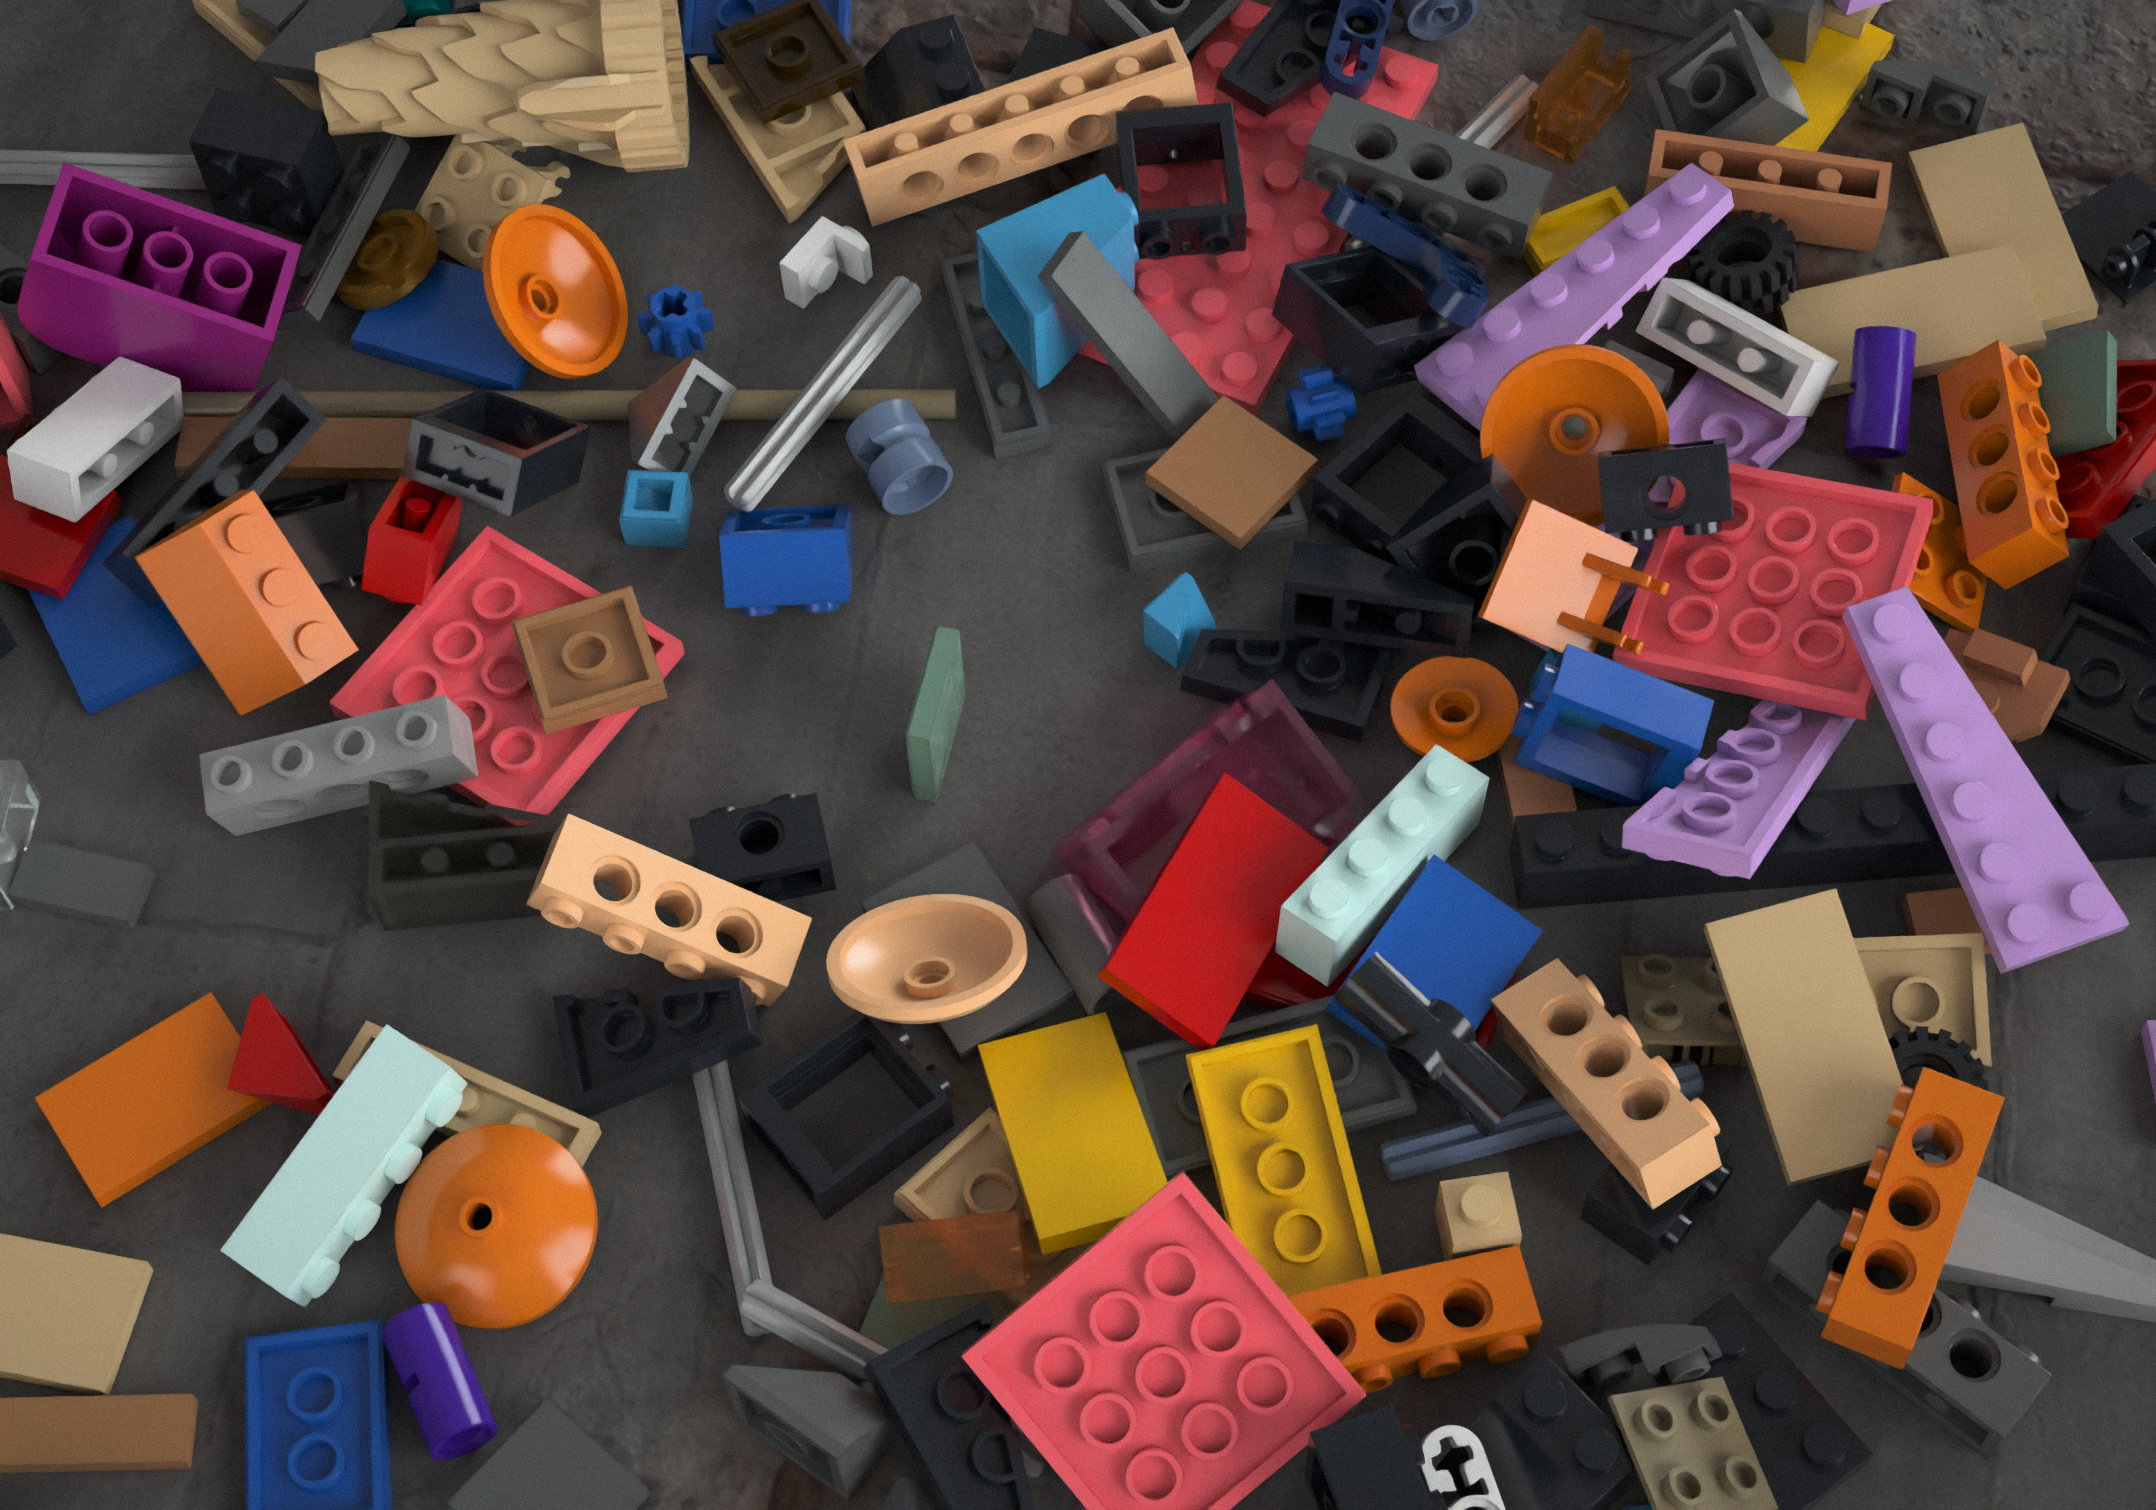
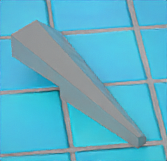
M1925 1152L1921 1156V1159L1928 1163H1941L1945 1161ZM1976 1176L1938 1280L2051 1297L2050 1306L2156 1322L2155 1259ZM1916 1209L1915 1219H1919L1918 1225L1924 1222L1922 1215Z

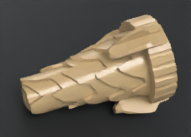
M501 0L479 2L481 12L423 17L416 21V27L397 28L391 31L372 33L371 38L341 43L336 48L316 52L315 72L319 79L321 101L328 122V132L332 136L385 131L405 137L461 134L462 143L516 139L522 142L523 147L548 145L607 166L625 168L626 172L686 168L689 162L690 140L687 80L677 0Z

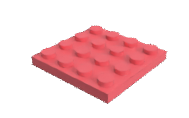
M1728 462L1734 520L1721 521L1722 531L1702 535H1684L1683 525L1659 528L1658 538H1655L1643 572L1652 575L1654 579L1669 583L1670 586L1665 596L1637 587L1621 633L1645 644L1640 656L1615 647L1613 661L1656 678L1866 720L1875 690L1842 615L1849 606L1904 587H1910L1933 516V499ZM1678 479L1667 508L1676 506L1685 496V488Z
M488 525L433 585L423 605H415L329 701L333 714L342 720L446 695L470 718L479 776L476 779L447 786L528 837L536 831L640 707L551 734H545L511 621L601 595L602 593ZM643 618L662 679H664L684 656L683 643L678 638Z
M1183 1170L980 1337L961 1355L1087 1510H1230L1309 1444L1311 1431L1334 1424L1367 1396L1358 1382Z

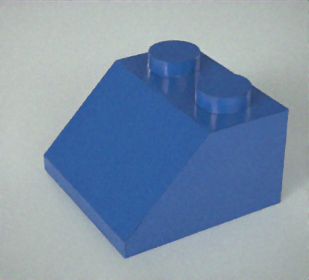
M850 503L754 508L748 513L738 509L728 511L719 534L725 608H740L741 614L745 616H764L776 613L780 605L802 604V610L805 612L823 613L839 609V602H850L852 593Z

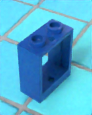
M1567 643L1555 666L1547 663L1543 664L1530 696L1531 700L1525 698L1517 712L1511 729V735L1519 737L1520 741L1513 763L1625 807L1642 806L1662 788L1675 789L1684 777L1685 768L1696 759L1701 751L1714 700ZM1562 708L1655 743L1656 746L1651 754L1647 755L1556 718Z

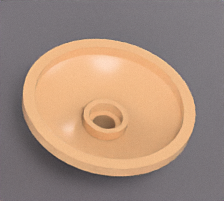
M959 894L921 895L884 904L853 920L833 940L827 953L826 965L829 982L835 994L844 1003L859 1012L886 1022L901 1024L935 1023L972 1013L988 1005L1003 994L1019 977L1026 964L1027 942L1024 929L1019 920L1010 911L998 904L985 899Z

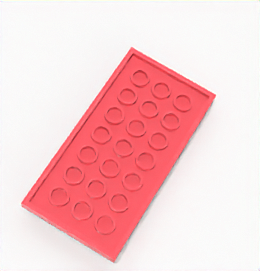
M1244 0L1204 39L1190 65L1198 105L1232 103L1247 212L1246 251L1227 252L1221 255L1170 256L1160 260L1139 259L1135 263V289L1133 293L1216 396L1220 399L1225 395L1256 417L1298 339L1271 315L1285 265L1345 251V243L1353 235L1334 224L1322 213L1321 209L1331 192L1322 189L1313 182L1302 179L1308 141L1331 98V95L1323 88L1322 83L1320 82L1266 117H1262L1216 88L1220 73L1271 10V7ZM1382 46L1371 86L1364 96L1356 100L1415 121L1437 81L1439 65ZM1356 61L1344 67L1342 74L1353 77ZM1221 159L1136 166L1141 210L1227 203ZM1120 185L1117 188L1118 193H1121ZM1090 340L1077 352V354L1110 365Z

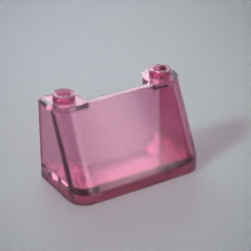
M1270 679L1241 694L1215 712L1061 838L1051 850L1071 874L1081 876L1089 891L1127 926L1214 781L1224 772L1314 838L1320 840L1326 847L1340 840L1355 827L1356 824L1350 816L1367 801L1273 679Z

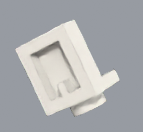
M823 216L779 262L785 299L803 309L818 292L823 293L830 288L836 279L838 270L862 284H866L873 276L870 245L866 239L854 228L849 226L841 227Z

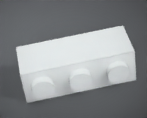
M1662 277L1635 331L1785 416L1812 417L1840 364L1837 360L1690 280Z
M121 356L116 358L7 449L8 467L10 469L14 499L76 523L181 431L184 412L180 378Z

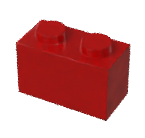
M401 474L369 527L361 590L382 595L392 602H409L422 606L456 545L463 499L403 477Z

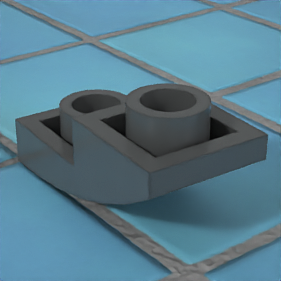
M1905 60L1875 61L1870 68L1860 106L1876 112L1884 118L1895 120L1912 128L1920 115L1925 113L1948 125H1953L1976 134L1985 119L1996 81L1975 73L1934 63Z
M1687 1324L1629 1326L1591 1335L1559 1347L1570 1373L1582 1387L1585 1388L1594 1384L1598 1389L1607 1388L1628 1379L1634 1373L1633 1366L1642 1361L1658 1384L1668 1380L1671 1381L1672 1385L1687 1383L1706 1374L1711 1369L1709 1362L1723 1356L1718 1343L1707 1327Z

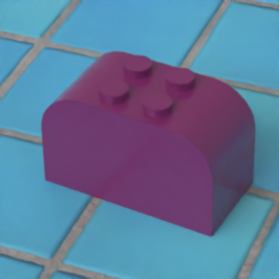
M63 162L29 260L17 304V313L24 327L47 346L103 367H107L116 358L121 356L180 378L181 392L252 391L273 343L302 245Z

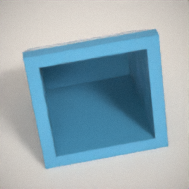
M1105 173L976 230L982 305L1038 389L1049 384L1089 340L1038 279V275L1069 232L1084 231L1133 292L1135 289V263L1139 261V253L1134 242V226L1139 223L1138 213L1130 196L1124 191L1118 193Z

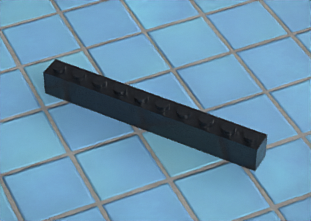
M2156 763L2031 773L2090 862L2156 857ZM1916 783L1807 792L1750 879L1739 876H1721L1713 873L1710 869L1674 860H1656L1645 853L1622 848L1623 824L1642 806L1516 816L1509 849L1518 910L1956 873Z

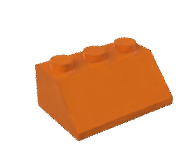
M240 490L133 557L240 716L306 685L358 651L357 646L254 490Z

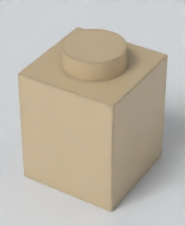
M1508 1171L1440 1181L1434 1214L1444 1261L1517 1245L1520 1247L1522 1232Z

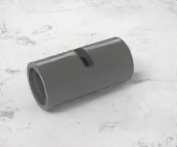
M1077 874L1063 875L1049 881L1035 891L1026 902L1025 911L1087 1014L1091 1016L1106 1012L1107 1016L1131 1004V1000L1096 976L1119 938L1081 876Z

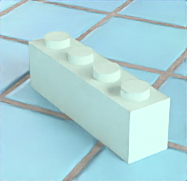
M1436 744L1281 905L1275 952L1328 987L1379 933L1432 856L1436 855L1445 862L1480 824L1489 777Z
M386 1024L220 1251L285 1297L306 1308L312 1298H318L323 1295L334 1283L340 1270L338 1262L354 1240L359 1241L363 1239L373 1229L381 1214L380 1204L396 1183H403L415 1171L422 1157L421 1148L435 1128L443 1127L455 1116L462 1103V1091L468 1083L450 1066Z

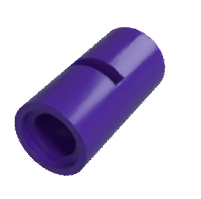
M1868 326L1855 330L1850 387L1855 389V394L1850 395L1848 400L1845 453L1870 459H1897L1907 455L1917 337L1915 332L1891 326Z
M440 1302L425 1303L409 1308L392 1318L384 1326L382 1336L404 1390L411 1393L409 1395V1403L431 1457L436 1460H450L464 1456L488 1443L496 1435L498 1427L447 1305Z

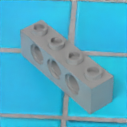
M446 695L199 754L206 815L235 836L479 778L470 718Z

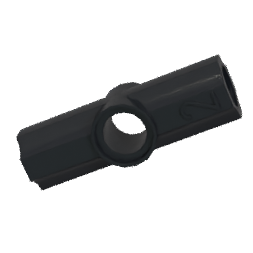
M1377 951L1363 963L1334 997L1386 1045L1387 1057L1401 1076L1421 1089L1429 1090L1433 1088L1485 1137L1492 1132L1528 1092L1525 1087L1475 1042L1476 1034L1474 1028L1459 1010L1441 999L1434 998L1429 1000Z

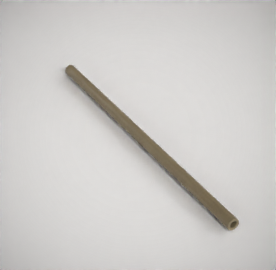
M850 389L826 420L856 419L871 406L892 399L910 401L916 407L922 419H956V389ZM518 390L494 392L571 420H629L628 403L644 390ZM736 390L721 420H779L803 390ZM258 391L182 392L184 417H235ZM475 391L297 392L324 417L415 418ZM528 416V419H527V420H535V419H534V417H532V416Z

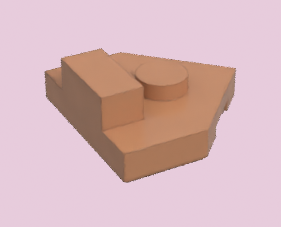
M1950 628L1943 641L2010 741L2016 740L2019 743L2043 734L2071 680L2068 670L2038 660L2035 649L1987 631L1975 628L1973 634L1969 635Z

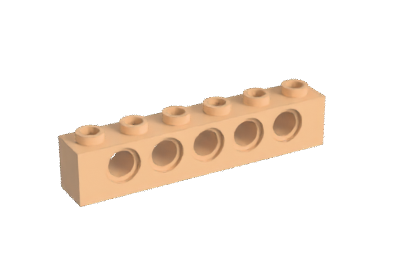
M1172 27L843 140L858 190L871 225L874 227L1116 144L1115 111L1198 105L1190 62Z

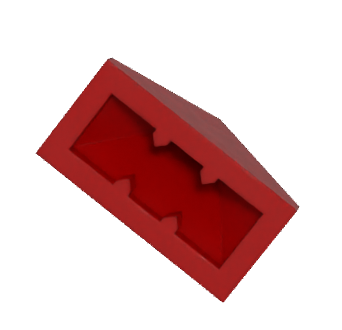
M263 993L252 999L227 1089L319 1116L336 1092L287 1017Z

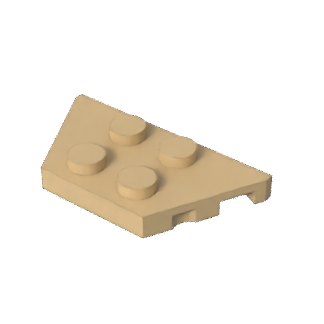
M696 56L689 59L692 75L787 222L796 221L849 163L843 140L865 133L866 128L842 91L763 125L725 64L709 65L708 56Z

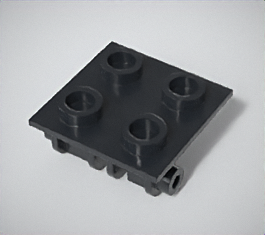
M2132 170L2061 214L2080 263L2125 305L2156 286V192Z

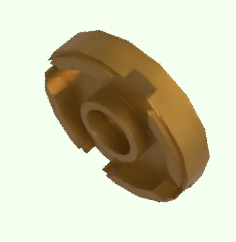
M394 209L375 215L370 225L371 228L367 230L335 291L340 300L351 309L369 311L388 306L406 296L430 271L436 261L439 242L436 231L415 210Z

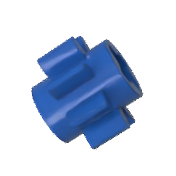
M671 284L670 287L663 288L654 295L649 293L646 296L650 312L638 314L637 319L641 335L647 336L652 354L662 351L670 357H675L676 360H681L682 357L691 355L697 349L701 351L705 349L702 332L714 330L711 309L704 308L701 291L696 290L690 293L682 287H677L676 284Z
M1324 364L1297 371L1299 386L1285 389V404L1293 430L1296 433L1308 430L1309 438H1315L1316 443L1344 437L1341 422L1356 418V403L1352 387L1341 377H1333L1332 369H1326Z

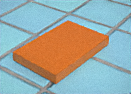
M212 992L35 1097L56 1135L102 1208L273 1103L227 1089L241 1037Z

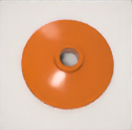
M1453 656L1432 658L1410 669L1397 683L1390 705L1393 727L1402 742L1411 750L1424 757L1437 744L1466 763L1477 761L1493 754L1509 740L1519 709L1517 695L1512 684L1498 669L1472 657L1460 658ZM1455 718L1461 720V722H1448L1446 720Z

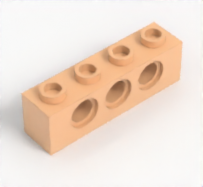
M571 814L567 815L554 834L526 905L540 910L541 915L552 924L564 928L580 927L602 936L604 943L616 951L625 954L642 953L663 962L664 967L670 973L687 980H716L740 977L751 987L755 1006L763 1004L767 1007H770L788 988L812 920L811 917ZM603 881L612 885L616 889L620 901H609L602 898L595 890L593 882ZM655 907H665L674 912L679 919L680 927H670L661 922L656 914ZM721 932L732 936L739 945L740 953L736 954L726 951L719 944L716 933Z
M1556 958L1491 999L1506 1043L1652 1210L1722 1166L1714 1139L1720 1133V1128L1709 1108L1699 1098L1689 1102L1680 1092L1679 1081L1667 1062L1659 1055L1650 1059L1644 1053L1640 1038L1630 1022L1621 1014L1614 1018L1611 1017L1604 1009L1605 1004L1599 991L1586 975L1582 974L1576 978Z

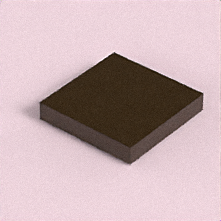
M792 0L712 34L714 49L763 125L866 81L863 65L819 0Z

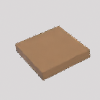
M1223 395L1145 472L1147 486L1241 550L1317 472L1318 459Z
M632 585L511 621L546 735L668 698Z

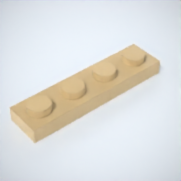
M365 1021L332 1074L338 1087L343 1084L383 1027L370 1021ZM413 1041L450 1066L468 1083L462 1091L463 1099L457 1113L446 1125L440 1128L436 1127V1131L452 1137L462 1131L488 1124L503 1123L525 1126L540 1131L557 1141L583 1167L602 1134L598 1122Z

